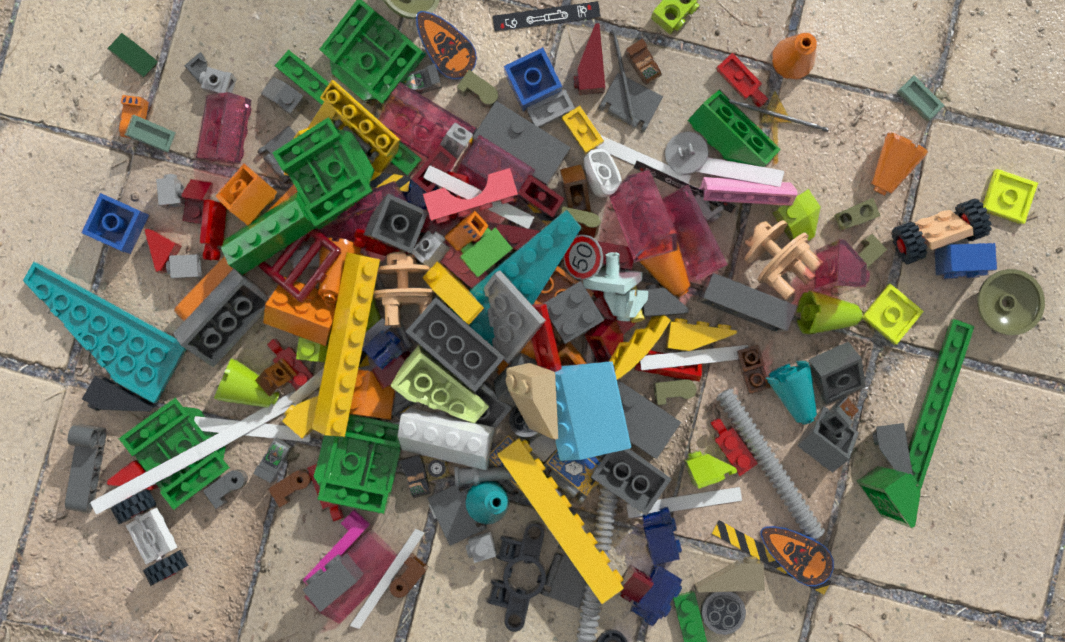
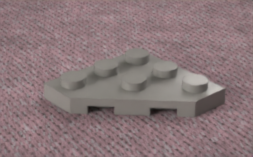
M498 271L491 277L484 290L485 296L489 297L490 303L488 316L490 326L493 327L495 338L492 339L493 347L505 357L504 360L509 364L518 356L546 320L501 271Z

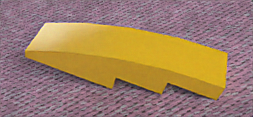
M665 315L652 316L645 329H636L629 342L619 343L609 361H613L617 380L629 372L647 355L671 321Z

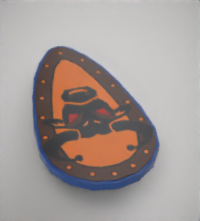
M426 11L417 13L416 26L419 37L438 71L451 79H461L468 70L472 71L475 68L477 56L476 50L468 38L440 16Z
M769 526L761 530L763 542L769 553L799 583L806 586H818L825 583L831 577L834 570V559L831 552L823 544L799 532L783 527Z

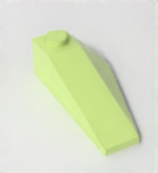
M419 345L404 361L391 383L393 389L412 402L428 405L429 408L445 411L452 416L475 423L489 408L487 403L467 388Z

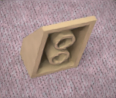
M531 363L507 368L506 385L529 429L554 440L558 439L555 372Z

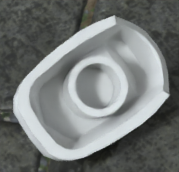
M594 149L584 157L586 178L594 195L599 198L611 196L618 189L622 180L610 154L604 149Z

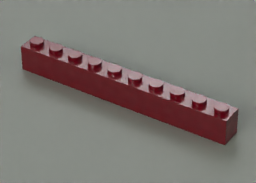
M428 213L419 235L424 236L427 231L432 233L437 231L445 237L464 217L457 216L456 219L450 218L449 221L437 224L436 220L431 221ZM472 220L471 223L478 229L479 224ZM485 221L489 225L487 228L491 231L496 228L513 248L510 250L516 252L540 232L538 230ZM480 238L476 241H471V243L475 245L478 241H480ZM598 241L603 252L602 267H606L605 255L615 252L619 253V269L632 270L636 248Z

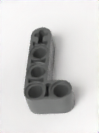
M80 424L73 425L69 430L67 441L69 445L75 446L65 499L66 510L90 513L93 509L90 502L96 498L106 442V428Z

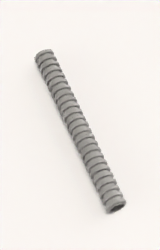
M733 388L720 393L716 400L721 402L720 406L725 408L723 411L728 413L727 417L732 419L731 423L735 424V429L740 431L738 434L743 436L742 440L747 442L746 446L750 447V452L755 454L754 458L758 459V465H762L761 469L766 471L765 475L769 476V482H773V488H777V494H781L780 499L784 500V505L788 506V511L792 512L793 518H796L795 522L800 524L799 528L803 529V534L814 540L820 538L825 532L824 528H820L821 523L817 522V517L813 516V511L809 510L808 504H805L806 500L801 498L802 494L797 492L798 488L794 487L793 481H790L791 477L786 475L787 471L782 469L783 465L778 463L779 459L774 457L776 454L771 452L772 448L767 446L768 442L763 440L764 436L759 434L760 430L755 428L757 425L752 423V417L749 418V413L744 411L745 407L740 405L741 401L737 400V394H733Z
M603 486L600 489L602 494L599 495L601 501L598 502V506H600L597 509L598 516L595 518L597 523L594 524L596 529L593 530L594 538L598 543L594 546L599 553L604 551L609 557L608 550H611L609 543H612L610 537L613 536L611 530L614 529L612 523H615L613 517L616 516L614 511L617 509L615 504L619 499L616 494ZM586 584L584 586L586 591L583 593L585 598L582 599L584 605L581 606L583 612H580L582 619H579L581 625L578 626L579 633H577L578 639L576 642H594L596 640L595 634L598 631L596 629L599 625L597 620L600 619L598 613L601 612L599 606L602 604L589 585Z

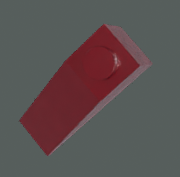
M595 23L577 68V75L573 76L574 89H578V95L605 92L600 23Z

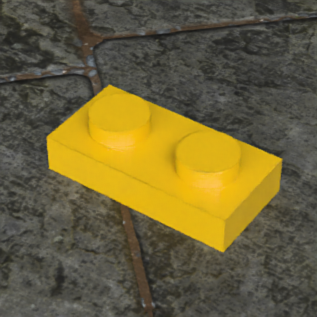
M580 105L562 117V121L585 154L604 143L603 138Z

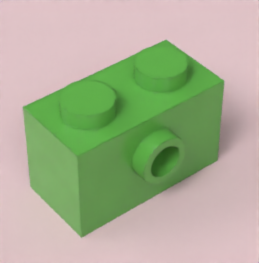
M487 228L480 237V241L475 245L470 242L460 250L463 254L459 258L477 278L513 248L496 228L492 231Z

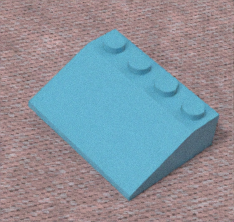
M613 361L562 366V369L555 372L558 439H555L560 461L581 460L630 449L631 443Z

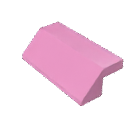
M703 177L700 187L704 191L705 201L791 206L797 197V190L790 182H782L781 187L739 179Z

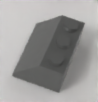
M630 449L604 454L591 475V478L646 516L672 479Z

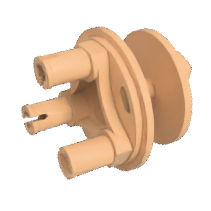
M782 220L773 227L767 221L761 222L755 227L753 236L745 240V243L751 249L746 254L744 260L747 263H751L767 250L774 258L760 273L757 281L759 283H767L787 300L794 294L795 289L782 278V275L786 272H793L805 285H808L811 279L813 280L816 277L812 272L816 271L823 264V261L809 249L810 246L807 244L808 235L806 233L800 234L781 249L775 241L786 229L787 222Z
M404 252L390 253L387 255V265L378 267L377 274L397 275V289L376 290L373 292V300L382 301V305L385 306V326H391L390 328H401L400 308L403 305L417 304L421 314L433 301V295H436L432 289L408 288V274L426 273L430 269L427 265H417V258L413 254L407 255Z

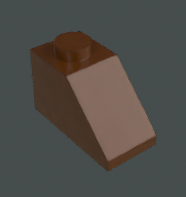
M581 164L560 169L568 208L591 212L587 181Z

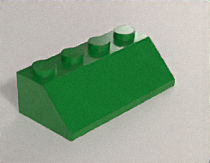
M720 89L702 103L687 120L692 128L707 140L710 146L715 147L722 154L726 161L765 167L781 150L735 104H730V99Z
M299 192L251 222L249 226L246 225L224 240L221 249L230 267L243 275L315 229L304 210L306 205Z
M877 466L857 480V483L881 517L911 529L916 526L921 492L916 487L918 482L913 475Z

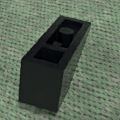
M94 376L82 397V400L88 402L87 406L96 411L152 412L160 408L105 376Z

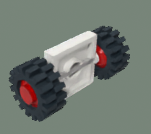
M144 490L119 502L110 509L118 524L135 518L126 527L145 564L147 565L154 560L158 561L142 570L150 586L163 579L165 580L175 575L176 572L189 565L181 550L168 557L165 556V554L177 548V545L157 508L143 514L157 505L150 491Z

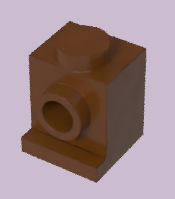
M282 358L274 365L265 369L255 381L270 397L285 388L297 374Z

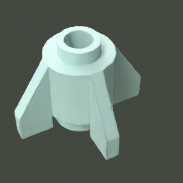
M630 289L625 294L604 291L603 297L612 315L617 316V320L630 321V317H635L648 300V291L637 290L636 295L633 289Z

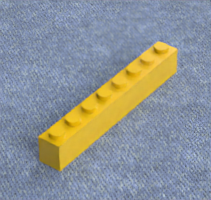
M348 252L346 254L312 426L313 430L323 435L345 437L380 259Z
M519 438L499 451L497 453L498 457L598 600L603 604L624 589L621 584L624 579L617 569L611 570L608 565L611 561L604 551L599 553L594 546L598 542L591 532L585 533L582 528L585 524L577 513L573 516L569 510V507L572 505L566 496H559L556 491L559 487L554 479L545 476L543 470L546 468L540 459H533L530 454L533 450L526 440L521 441Z

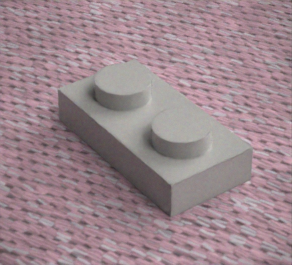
M566 90L526 108L532 123L539 128L575 109Z

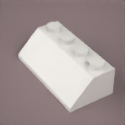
M409 407L401 415L398 439L404 451L487 470L494 427Z

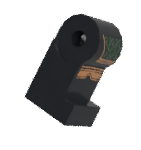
M418 454L402 459L400 462L404 469L412 497L418 498L431 494L422 455Z

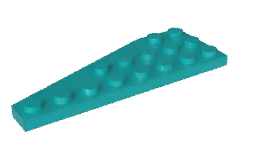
M567 209L469 290L484 309L468 326L492 347V339L495 338L494 329L490 326L488 309L490 308L489 297L485 296L484 287L494 273L501 271L528 302L533 305L581 229V226ZM448 307L461 320H463L451 307Z
M33 262L23 282L64 323L66 329L96 358L99 365L107 370L111 375L110 377L116 383L153 403H157L187 349L182 347L178 340L168 333L40 263Z

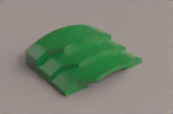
M356 0L319 48L330 59L331 73L363 101L377 99L383 105L408 74L414 71L426 56L424 51L363 0Z
M329 117L272 152L282 171L291 178L306 205L304 210L317 229H321L337 219L339 214L373 192L369 184L374 168L352 132L337 129Z
M175 397L118 439L131 456H135L146 472L218 433L202 431L194 419L195 416L206 417L203 412L197 408L183 407ZM226 445L156 483L161 490V495L173 510L230 468L224 460Z
M349 414L345 437L324 435L314 473V478L320 486L317 500L385 515L401 452V445L398 439L399 425Z

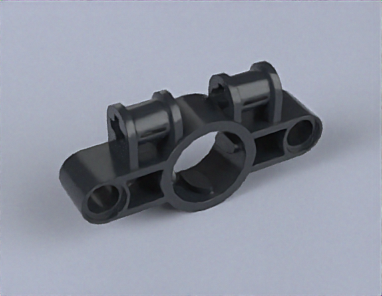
M531 521L526 525L523 539L501 535L499 554H496L497 559L507 563L504 568L503 580L491 579V591L489 597L486 598V602L507 608L505 626L512 632L520 631L523 628L530 598L535 597L542 591L546 581L545 567L539 559L544 539V527L538 521ZM531 527H538L541 530L538 537H531L528 531ZM519 561L527 564L535 563L539 568L541 575L538 574V584L533 589L515 588L510 583L509 578H511L512 566ZM511 615H518L521 621L518 624H512L509 621V617Z

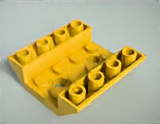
M331 80L320 97L324 101L323 105L308 128L298 131L293 139L328 117L332 122L333 120L337 121L340 119L343 122L340 130L348 126L372 147V154L375 151L380 154L371 165L374 168V172L383 173L397 154L400 139L339 84Z

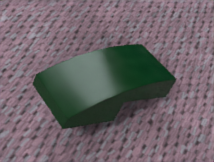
M123 33L107 48L124 64H127L142 78L158 63L155 58Z

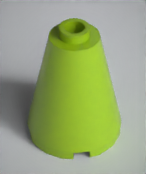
M816 291L804 292L797 306V312L801 313V320L797 319V323L803 334L810 335L853 327L862 319V311L857 304Z
M231 358L214 399L269 408L271 404L275 406L280 393L277 392L269 397L255 381L259 375L236 359Z

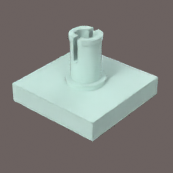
M611 252L605 255L606 267H601L598 274L593 278L583 280V285L585 289L625 294L642 281V272L619 269V253Z

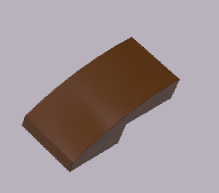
M755 345L738 350L737 356L748 395L771 388L766 379L765 363L759 346Z

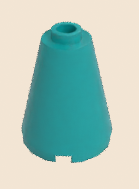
M796 361L797 366L791 367L790 363L771 371L769 373L770 377L766 379L797 423L806 425L813 422L817 416L811 368L807 361Z
M484 481L478 485H472L466 496V510L471 518L481 524H494L506 515L509 508V496L501 484L496 481Z

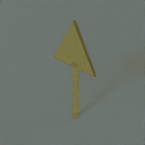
M774 91L766 110L788 116L776 91ZM763 114L760 123H773V139L777 146L778 123H792L791 121ZM778 153L774 156V163L776 164L778 163Z

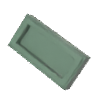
M915 75L897 91L926 122L930 121L945 106Z
M132 115L124 135L168 153L176 132Z

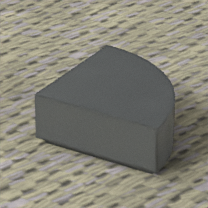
M200 52L184 66L199 82L200 74L203 71L206 72L208 64L205 56Z

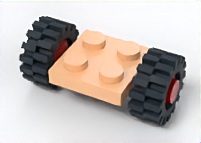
M974 198L957 204L954 213L951 210L941 211L934 216L919 219L917 222L911 221L894 227L892 230L893 245L896 246L895 250L896 252L898 251L899 258L906 265L927 257V247L934 250L964 238L968 239V241H974L990 235L992 230L990 226L992 224L989 221L990 215L986 213V207L983 208L984 204L979 199Z

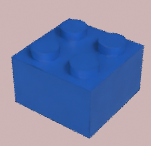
M543 47L504 66V74L522 111L562 91V84Z
M100 193L81 233L122 252L131 254L149 214Z
M995 243L953 244L934 250L936 276L944 275V279H956L965 276L966 278H979L980 276H988L990 271L997 270Z

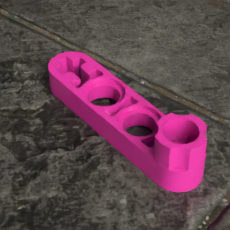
M355 509L341 523L348 532L303 579L305 583L318 570L322 569L325 571L324 566L338 554L341 556L369 527L370 523Z

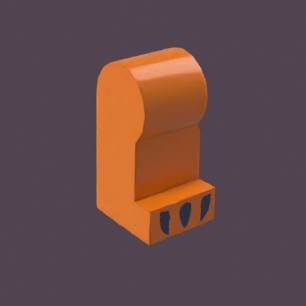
M122 95L121 104L123 108L119 133L121 137L130 138L124 134L131 116L136 115L146 120L149 102L142 97Z
M474 211L453 227L444 238L456 251H459L471 241L479 239L489 225ZM472 220L479 224L478 229L471 223Z

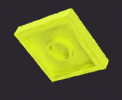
M995 169L983 202V208L986 207V213L1021 225L1025 224L1038 183Z
M887 284L864 312L862 319L892 344L897 345L924 311L892 284Z

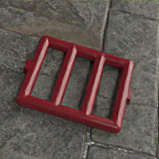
M315 228L291 243L272 267L266 261L257 266L298 302H304L318 282L322 283L327 277L325 273L339 257L341 249ZM308 235L312 236L316 241L285 279L279 272ZM324 246L330 251L329 255L301 291H299L293 284Z

